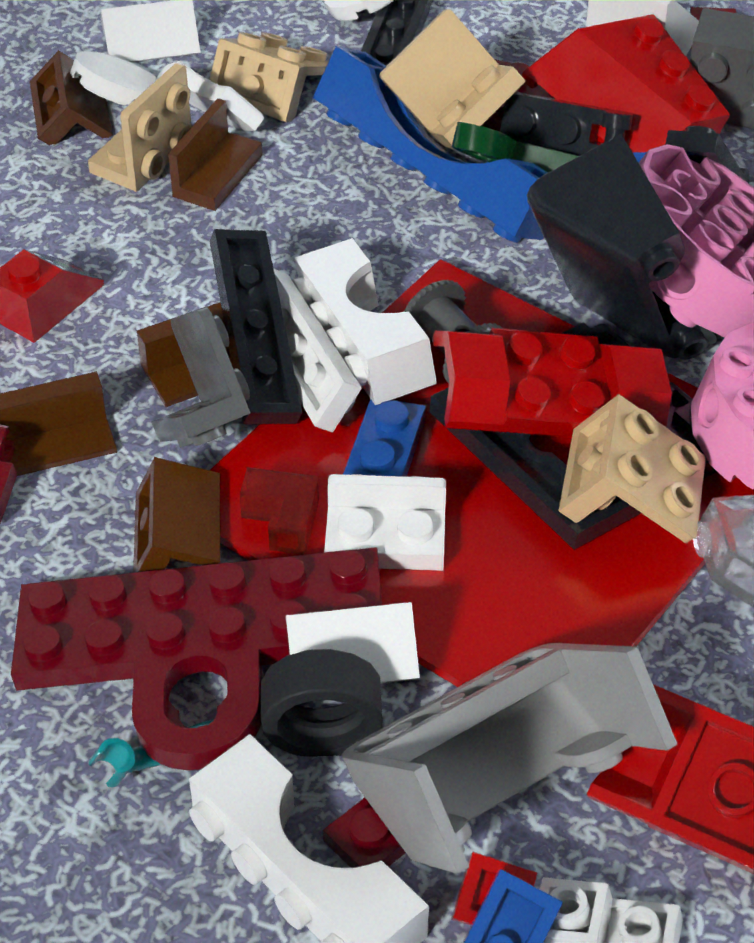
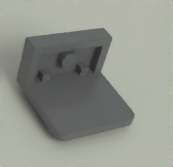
M203 307L171 319L172 330L201 402L154 420L152 425L160 442L177 440L180 448L191 444L198 446L227 434L223 424L250 414L246 403L250 399L248 384L241 371L237 368L233 369L225 349L229 346L227 330L219 316H213L208 307Z

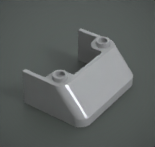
M549 643L531 648L508 659L359 740L342 753V758L352 781L411 860L459 874L469 868L463 853L465 851L463 843L472 835L468 821L563 766L585 767L588 773H597L621 762L623 759L621 752L631 746L669 750L678 744L638 647Z

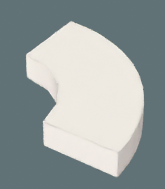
M181 61L166 65L156 79L161 77L175 63L186 66L187 82L190 89L189 104L206 112L217 98L225 100L227 121L234 128L244 131H256L265 118L263 117L264 114L233 88L216 84L202 77Z

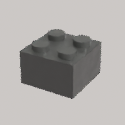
M703 8L693 39L690 62L729 112L730 116L725 124L754 129V16Z

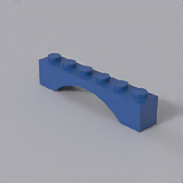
M340 46L335 47L312 97L328 108L326 113L328 117L346 126L353 125L359 129L358 137L364 142L377 148L385 147L391 151L390 159L397 165L411 171L418 170L426 176L424 179L426 185L444 194L451 193L459 198L458 206L465 212L479 218L486 217L495 223L493 231L501 237L519 243L521 238L536 240L544 238L527 202V193L534 182L548 172L534 163L506 158L488 163H467L446 152L427 135L408 108L381 80L380 72L386 67L384 64L366 52Z

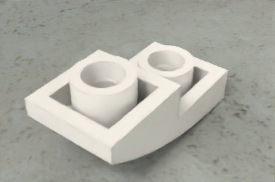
M542 878L540 890L563 902L544 943H679L683 922L680 905L612 898L608 883Z

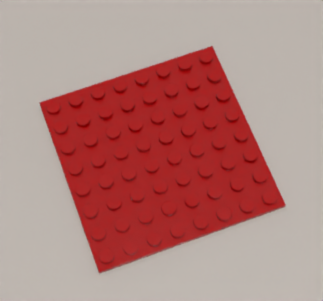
M442 259L435 263L382 312H404L410 300L424 287L437 281L449 280L457 282L463 288L464 296L466 297L463 312L477 326H482L484 323L486 325L496 323L503 329L559 334L575 327ZM430 342L437 384L392 400L426 406L425 424L407 477L420 476L443 478L446 480L443 571L380 568L382 605L412 602L418 664L459 687L508 659L544 644L566 643L637 647L754 506V489L746 486L737 477L730 483L718 472L703 479L697 537L688 543H684L641 513L574 550L429 412L431 395L449 387V383L443 377L444 373L442 372L446 357ZM667 373L669 382H673L692 399L694 398L698 390L697 387ZM363 387L356 396L353 407L349 412L345 413L333 432L315 427L301 404L302 414L297 424H259L210 469V471L220 473V543L247 560L324 553L328 514V477L332 474L343 475L370 401V397ZM531 434L530 441L539 450L553 452L567 465L572 437Z

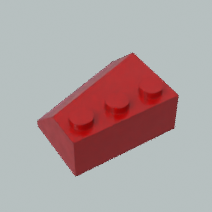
M654 14L578 28L524 70L521 75L530 88L533 89L539 85L555 99L633 114L631 130H626L625 141L632 152H648L649 149L665 145L668 130L685 131L689 126H704L720 134L730 116L729 112ZM599 125L597 142L604 143L606 127Z

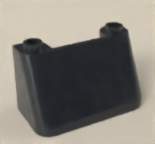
M622 134L546 173L534 182L527 193V202L570 293L579 304L650 347L662 349L663 354L669 358L692 359L704 352L707 346L717 342L714 332L699 325L691 328L681 324L672 315L669 308L670 305L660 299L650 288V282L666 279L678 269L679 263L685 254V247L678 229Z

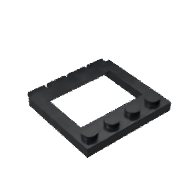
M583 322L560 333L594 336L598 338L599 344L629 346L605 324H599L590 328ZM670 382L672 397L666 428L683 440L691 442L703 453L692 434L691 403L693 399L676 384ZM449 387L431 395L429 412L444 426ZM447 428L574 550L641 514V512L616 496L613 502L605 509H596L580 522L575 523L559 512L567 465L553 452L539 450L530 441L531 434ZM706 457L703 479L717 472L709 464Z

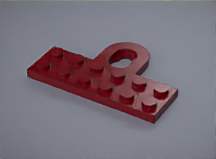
M377 547L21 584L11 668L16 691L133 679L132 719L143 750L153 760L164 766L179 770H201L249 734L254 738L256 737L261 726L262 665L275 664L285 656L290 655L286 615L382 605ZM213 672L222 676L227 681V696L217 706L216 718L205 726L197 728L184 726L180 722L179 710L169 702L171 689L179 680L190 674Z

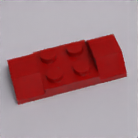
M492 328L489 334L435 330L433 334V346L444 347L449 376V390L444 417L446 428L572 437L575 427L618 394L639 409L649 412L656 421L667 427L672 391L662 349L599 344L598 338L594 336Z
M653 684L678 745L669 750L637 746L629 747L621 752L623 756L621 762L598 774L586 794L587 797L646 823L649 828L754 874V727Z

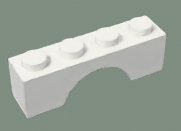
M353 238L294 257L298 278L293 279V283L374 405L437 384L429 337L410 312H370L379 306L371 262Z
M251 734L189 778L193 806L189 810V814L196 828L207 840L213 842L219 837L232 850V860L241 875L253 885L262 881L276 895L275 903L278 910L295 929L300 930L306 925L321 941L320 943H421L428 937L429 905L383 861L354 868L331 867L307 858L290 843L283 830L294 809L293 775Z

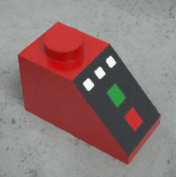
M23 249L0 267V324L35 343L104 286V280L64 259Z

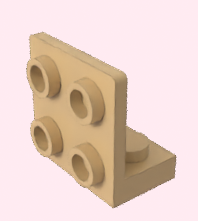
M450 9L443 10L380 72L381 80L441 146L454 149L451 146L457 122L481 126L526 82L514 67L499 65Z
M239 32L238 38H219L209 80L222 86H230L262 114L284 122H291L296 116L306 76L323 75L329 61L326 60L327 53L322 50L307 46H301L300 50L287 47L288 39L279 35L261 32V36L246 32Z
M175 63L121 112L122 130L88 160L90 173L135 192L140 190L150 179H157L161 175L165 165L169 162L168 153L192 127L189 105L190 89L187 82L186 66Z
M618 394L573 429L559 512L575 523H578L596 509L602 510L608 507L618 496L681 541L688 543L697 537L705 456L691 442L683 440L656 421L649 412L639 409Z

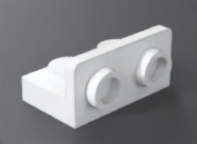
M330 475L328 477V514L324 553L377 547L381 569L443 571L446 480L443 478L420 476Z

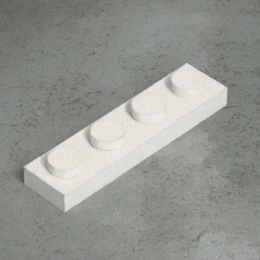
M274 269L300 403L315 427L333 432L345 413L349 412L353 407L356 396L362 387L289 275Z

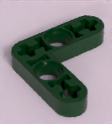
M457 122L451 146L480 161L492 162L506 158L534 163L546 172H550L578 157L573 154L517 142L502 132L465 122Z

